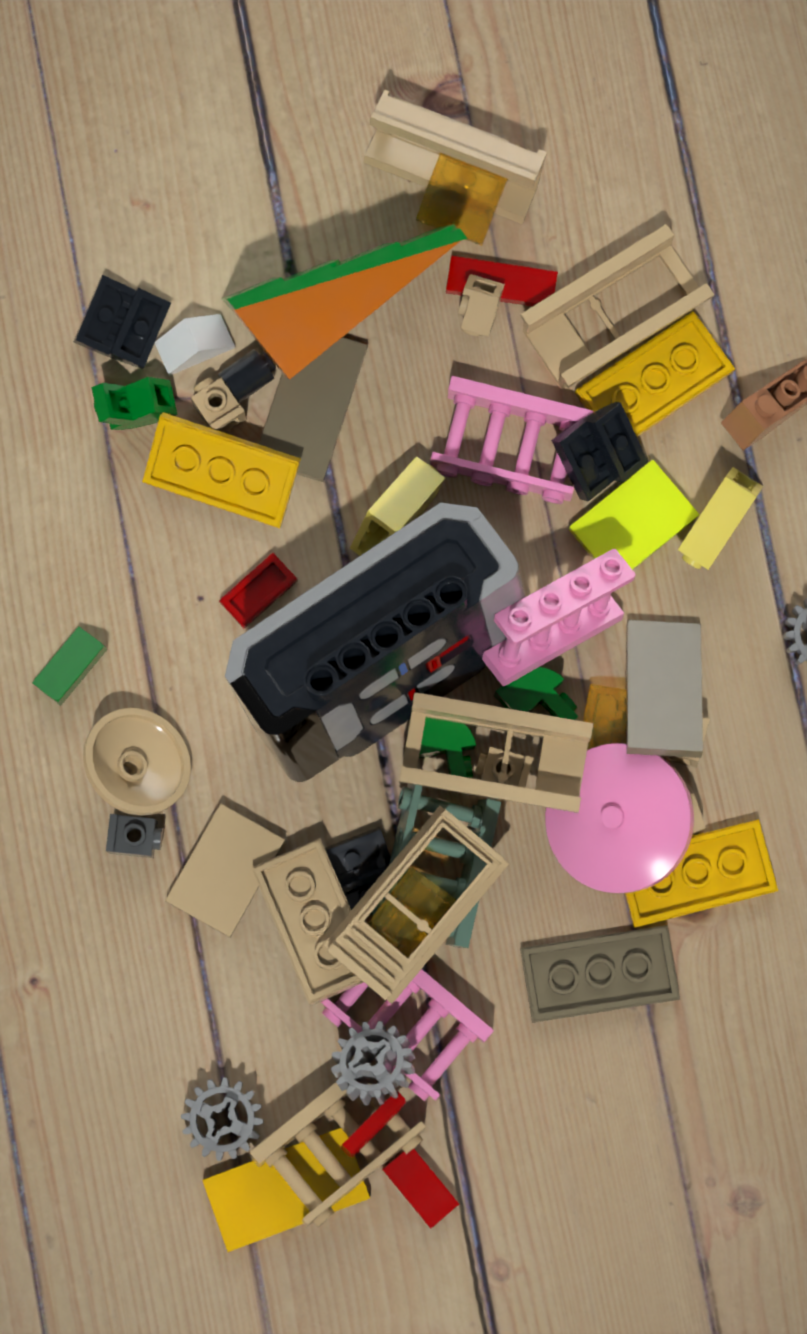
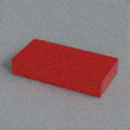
M273 552L219 600V603L245 629L298 582V579Z
M398 1091L396 1099L390 1096L342 1144L341 1149L349 1157H354L405 1106L406 1099Z
M415 1149L408 1154L403 1151L382 1169L430 1229L459 1205V1202Z

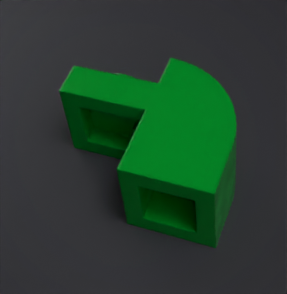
M146 377L126 386L100 383L91 387L98 421L109 423L111 430L133 429L158 423L159 417L163 412L173 416L178 415L170 380Z
M538 667L504 687L501 686L494 694V697L504 708L532 712L541 704L551 716L577 720L578 715L574 712L578 707L566 693L562 692L559 695L555 691L562 685L564 678L547 668Z
M426 717L419 758L446 754L450 775L471 778L473 777L471 759L469 755L463 756L462 751L475 749V739L465 724Z

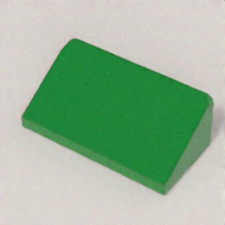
M78 626L34 679L32 684L61 706L108 649Z

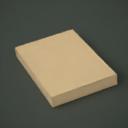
M220 804L165 901L231 938L259 888L252 867L277 857L286 840Z

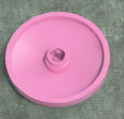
M622 743L606 744L587 750L579 796L581 797L579 813L546 808L545 825L547 837L558 862L577 881L603 892L631 893L647 889L659 883L671 874L681 862L689 847L693 833L694 810L692 799L686 783L678 771L662 756L626 754V744Z

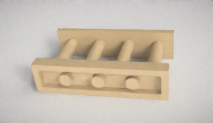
M373 1061L369 1063L371 1066L376 1065ZM335 1082L251 1150L249 1156L258 1167H261L266 1162L269 1167L274 1166L310 1211L302 1219V1223L307 1228L314 1222L318 1228L335 1214L331 1207L401 1149L408 1154L424 1140L420 1135L426 1128L423 1122H419L410 1129L397 1113L387 1125L399 1140L382 1154L370 1140L360 1150L370 1164L352 1178L316 1134L315 1130L317 1127L313 1124L326 1114L329 1119L334 1118L348 1137L360 1127L344 1108L347 1105L343 1100L348 1096L347 1090L341 1091ZM376 1097L371 1098L370 1104L377 1110L381 1105ZM295 1138L299 1143L303 1141L340 1187L323 1202L285 1156L287 1151L284 1147Z

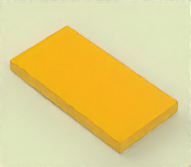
M693 311L578 388L575 394L586 409L594 412L614 402H621L638 437L732 374L735 368Z
M163 412L159 417L142 482L280 529L301 458Z
M759 819L692 836L683 859L671 874L647 889L624 893L633 928L778 892Z
M341 1127L319 1135L320 1139L352 1178L360 1172L356 1157H349L341 1149L342 1144L348 1139L347 1134ZM304 1142L285 1148L287 1159L322 1202L340 1188ZM250 1161L202 1180L227 1252L302 1225V1219L310 1213L274 1166L269 1167L266 1162L261 1167H258L254 1161ZM361 1182L331 1208L334 1212L370 1199L365 1182Z

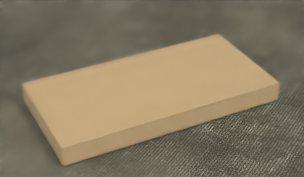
M318 838L252 867L254 876L309 1005L312 1006L364 983L323 946V943L350 913L351 908L321 839Z

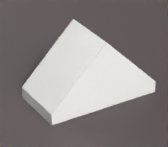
M221 314L185 318L155 341V346L169 376L235 348Z

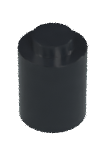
M253 349L220 372L218 376L223 379L240 404L274 380L272 371L276 367L264 351L258 354Z

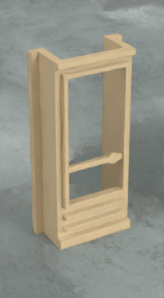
M384 89L377 107L370 117L369 125L376 127L377 130L365 154V164L517 223H524L539 185L547 152L538 149V152L535 153L529 148L524 149L520 147L519 144H511L509 140L395 96L392 98L389 96V91Z
M667 224L520 315L524 321V334L561 390L575 384L714 297V293L707 283L700 287L697 285L672 248L671 244L674 234ZM657 257H660L686 296L620 336L601 309V302L595 300L594 296ZM588 300L591 303L590 308L598 313L615 339L593 354H590L565 316Z
M415 692L399 782L579 813L581 797H579L593 723ZM426 717L507 731L501 772L497 775L499 783L417 769ZM513 732L543 738L535 789L504 784L508 780L506 772Z
M439 806L323 943V946L384 1000H388L393 1004L507 868L509 863L449 811ZM445 828L487 865L436 926L431 929L428 927L427 921L420 920L388 892L439 831ZM384 897L415 922L420 931L428 933L409 958L364 922Z

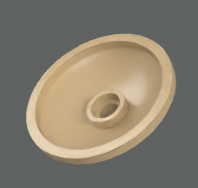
M123 708L110 712L92 727L84 744L83 763L90 784L105 802L122 812L133 815H152L162 812L172 806L182 796L188 785L191 763L187 746L179 732L167 720L151 711L139 708ZM124 766H128L132 770V775L124 770Z

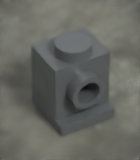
M110 814L106 852L116 855L154 858V850H161L163 828L157 827L158 821L156 819ZM132 829H139L141 831V839L137 842H130L128 839V833Z

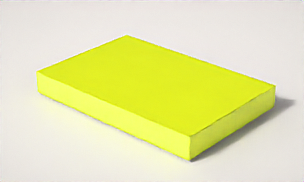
M651 460L569 526V531L593 559L612 549H616L631 569L634 570L697 519L700 514L657 463Z

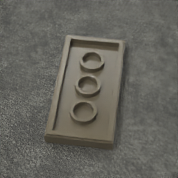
M342 337L293 378L288 379L282 373L259 445L301 458L297 475L324 483L368 349L367 345Z
M628 620L626 626V754L701 758L703 753L701 624Z
M667 925L520 948L532 1023L680 1000Z

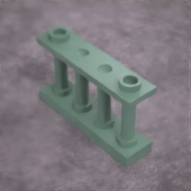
M408 783L407 787L401 789L398 809H402L389 865L417 833L412 831L417 810L434 813L439 806L449 811L458 820L468 822V826L472 827L471 831L492 847L501 802L487 798L478 800L477 805H473L470 808L421 795L423 786ZM434 837L424 850L459 858L460 863H464L461 878L457 877L456 880H451L407 869L388 893L397 900L401 882L450 894L456 902L487 864L464 844ZM385 897L372 911V918L376 919L375 928L390 929L392 919L417 925ZM479 901L446 939L445 945L469 948ZM406 907L420 920L427 921L428 927L431 929L443 917Z

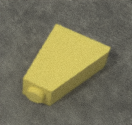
M416 456L367 511L350 549L361 556L421 516L436 497L445 477L438 473L432 465L425 463Z
M732 467L678 548V551L683 553L682 559L694 568L700 569L703 566L709 570L764 486L735 467Z

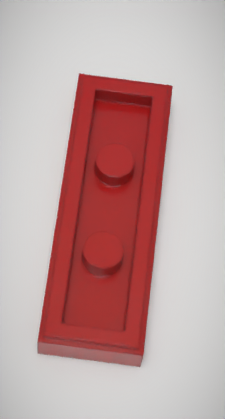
M451 256L446 294L463 296L464 287L469 275L472 274L505 284L500 302L533 307L555 293L558 271Z

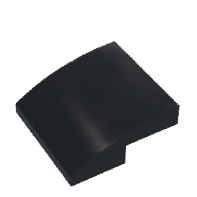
M102 275L73 342L104 356L143 369L171 302L141 288L135 290Z
M614 402L593 412L551 440L579 499L588 502L613 481L625 482L648 463L621 402Z
M377 827L325 847V851L352 910L389 866L391 856L381 829ZM401 882L397 895V900L400 903L408 900Z

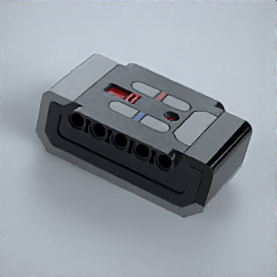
M439 503L233 640L225 678L252 726L285 774L295 782H305L338 761V758L341 759L344 756L353 757L410 720L415 692L444 697L485 668L486 664L482 660L483 653L507 639L494 622L495 614L526 597L518 562L477 507Z

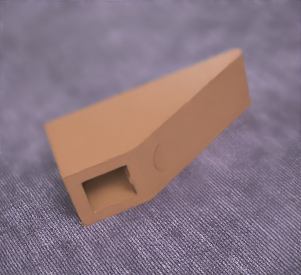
M807 359L741 401L721 422L743 451L807 405Z

